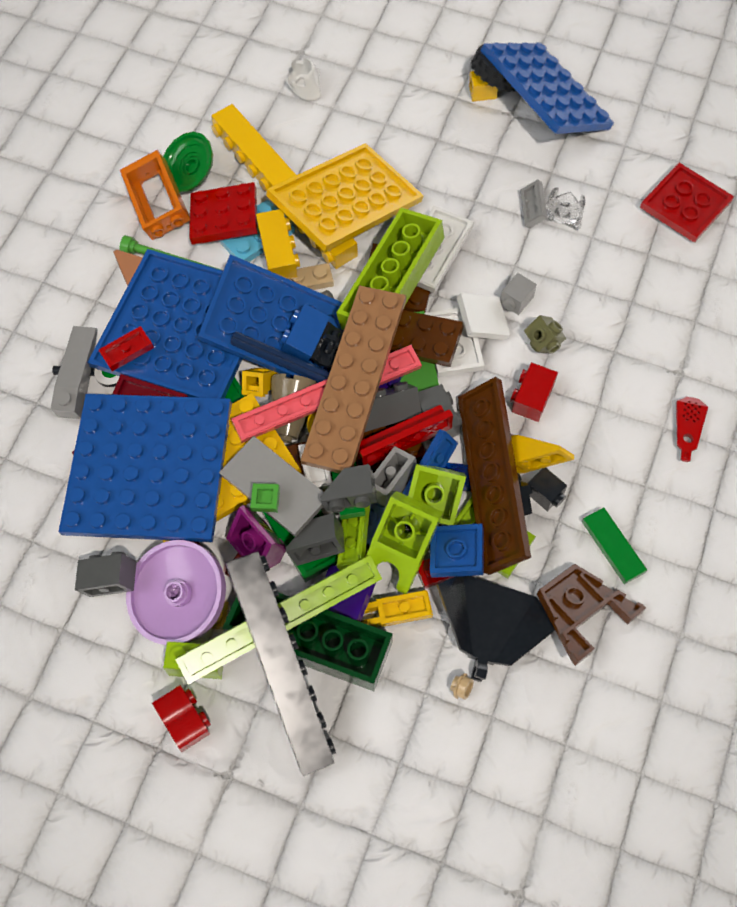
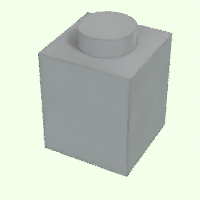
M517 273L502 290L501 304L506 310L519 315L533 299L537 284Z

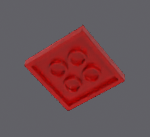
M679 162L641 202L640 208L695 243L731 204L734 196Z
M255 182L191 193L189 235L191 244L258 234L256 218L257 188Z

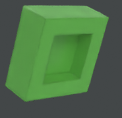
M253 483L251 511L278 512L279 484Z

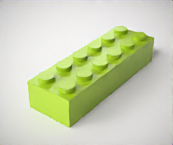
M400 208L336 312L342 330L345 329L359 285L406 295L407 303L444 240L442 220Z

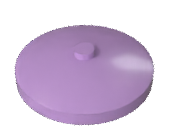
M172 540L150 549L136 564L134 591L126 592L127 610L135 628L148 640L162 645H167V642L191 643L201 638L213 627L223 609L226 596V582L222 567L210 551L190 541Z

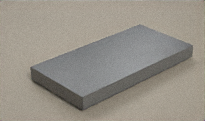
M254 436L219 472L225 480L250 500L253 483L279 484L278 512L265 513L294 537L324 507L320 498L324 492Z

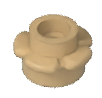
M466 673L460 677L456 676L452 681L451 691H453V696L456 699L460 697L466 700L472 691L474 680L468 678Z

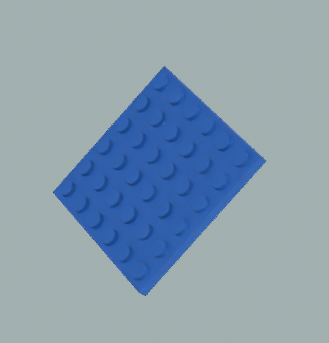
M147 249L87 362L88 365L117 376L123 374L186 394L188 397L225 398L243 358L197 340L198 333L223 271ZM141 326L154 348L112 372L101 356L99 349Z
M86 394L58 532L64 536L213 542L222 476L219 472L223 469L229 417L232 408L231 399Z

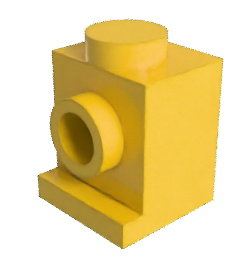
M253 368L242 371V395L252 393L256 397H265L268 391H271L272 376L278 373L265 368Z

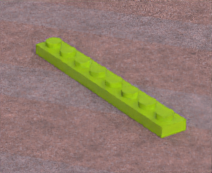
M367 555L278 603V608L284 607L289 622L285 624L286 630L297 626L380 581L382 577L371 556ZM244 621L175 658L187 683L190 684L255 648L247 623Z

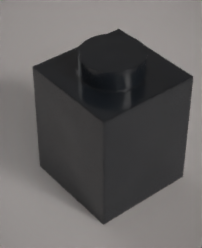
M546 467L542 468L528 482L533 492L529 494L530 497L547 512L553 506L557 508L566 498L564 493L567 485Z

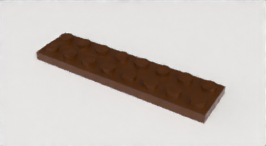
M496 376L458 396L476 524H483L484 573L488 575L532 558L502 380Z

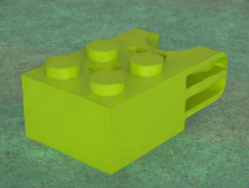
M396 491L388 501L367 555L371 556L376 567L382 562H389L395 565L399 572L396 589L400 593L407 594L444 512ZM405 524H408L412 528L410 532H407L405 530Z

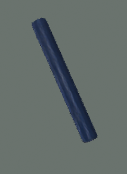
M235 332L231 338V345L318 383L329 377V371L240 332Z

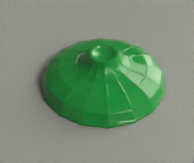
M194 131L184 133L174 139L163 155L180 193L192 191L200 186L208 177L213 166L214 154L210 141L203 134Z

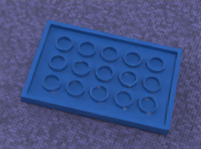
M540 42L484 43L480 51L555 134L610 130L614 122L610 119L608 112L597 105L596 100L583 90L584 87L571 77V73L559 64V60L547 51V47Z
M230 254L198 333L197 340L277 373L286 374L289 378H294V375L302 376L231 345L233 334L240 332L280 350L283 345L280 339L286 329H291L293 323L289 321L295 309L300 311L303 305L307 304L329 316L328 322L341 329L336 312L342 302Z

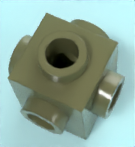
M539 315L524 330L531 341V347L536 352L554 353L560 349L561 343L567 339L562 332V326L553 320L552 317Z

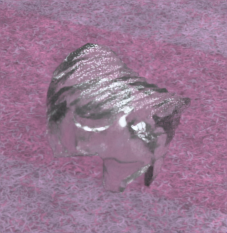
M554 188L546 202L547 219L545 220L562 223L574 230H579L583 220L585 196L581 194L580 201L578 202L572 192L558 196L559 188Z

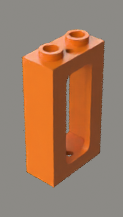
M158 149L120 169L142 229L152 240L190 221V216L167 161ZM155 175H160L174 209L155 218L142 184Z

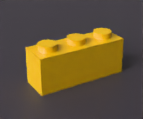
M280 209L257 213V224L268 271L287 279L297 277L296 268L300 267L298 253L293 254L292 249H296L294 236H289L288 231H291L289 217H284V213Z

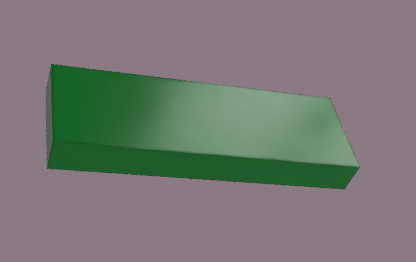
M604 507L583 518V525L624 585L647 572V568Z

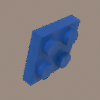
M483 524L437 527L430 546L431 578L484 575Z

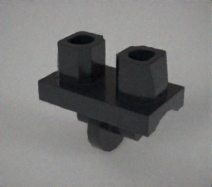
M328 322L309 360L313 364L331 371L344 330L338 329Z

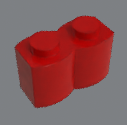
M181 685L154 701L152 705L179 750L184 752L210 735L207 727L211 724L203 711L197 713L193 707L197 701L190 689L188 688L184 691Z

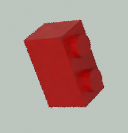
M532 362L528 371L523 369L518 382L521 383V387L519 390H514L510 402L514 403L512 413L539 422L555 385L558 372Z

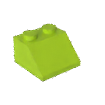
M416 464L408 496L444 512L439 523L454 525L466 475L465 473L442 467Z

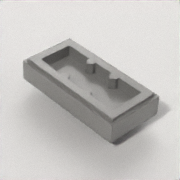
M536 180L520 190L524 222L528 228L547 219L543 184L541 181Z

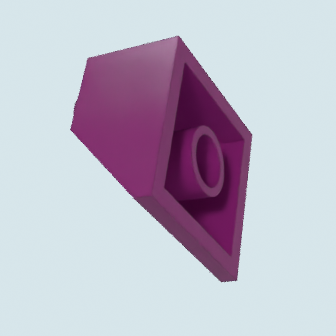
M244 505L239 507L226 539L241 557L258 551L260 556L265 555L269 568L279 564L286 552V546L283 541L276 536L267 522L257 512H252L250 508Z

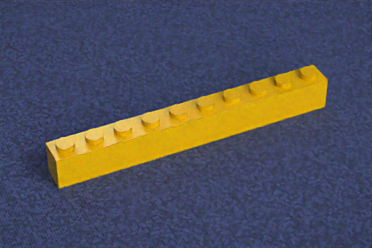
M233 104L211 115L213 133L216 137H221L225 147L235 153L240 164L243 163L247 167L251 177H256L264 191L296 176L292 169ZM297 226L299 232L301 234H304V232ZM309 238L313 248H318L327 263H331L335 269L358 256L357 242L353 238L327 252H324Z

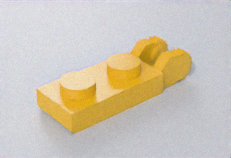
M428 590L376 599L375 602H369L364 614L378 610L379 617L365 619L361 622L373 627H385L433 618Z

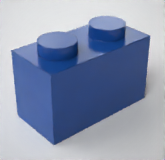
M304 304L300 311L295 309L289 321L293 325L290 330L286 329L280 339V342L283 343L280 350L308 362L330 317L307 304Z

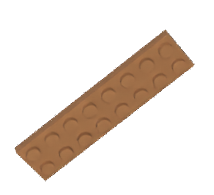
M359 285L300 460L303 465L340 473L344 468L354 466L406 303V295Z

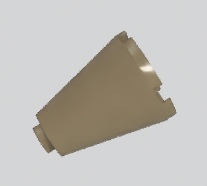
M275 374L271 379L272 402L317 384V382L299 375H294V378L287 379L286 374ZM307 416L275 429L283 443L291 444L292 440L298 439Z

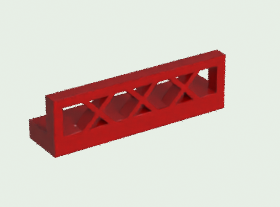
M438 405L361 441L357 459L361 465L369 464L372 466L383 461L394 446L404 451L435 437L439 429L448 431L452 429L453 414L450 409L444 411L443 407Z

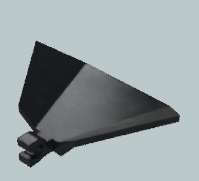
M455 576L436 585L459 650L468 655L467 658L475 660L471 679L474 681L482 682V680L486 679L487 664L511 666L555 631L540 600L536 596L473 576Z

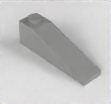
M73 326L54 386L50 409L58 417L81 419L91 367L87 362L95 348L97 328Z

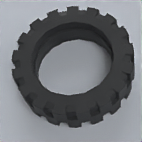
M484 44L479 46L471 61V68L475 70L474 73L491 87H497L501 91L515 92L516 90L480 51Z

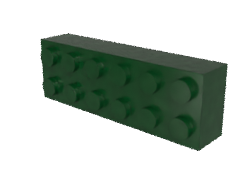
M279 593V597L275 599L278 604L290 596ZM237 596L222 627L224 632L246 621ZM324 610L287 630L288 634L293 633L296 639L298 649L294 650L297 660L302 659L306 667L375 691L393 643L392 633L329 610Z

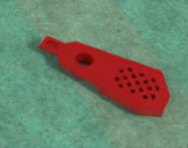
M688 396L676 402L677 446L682 450L680 460L683 462H690L692 451L697 450L708 411V406L700 399ZM683 437H689L691 442H686Z

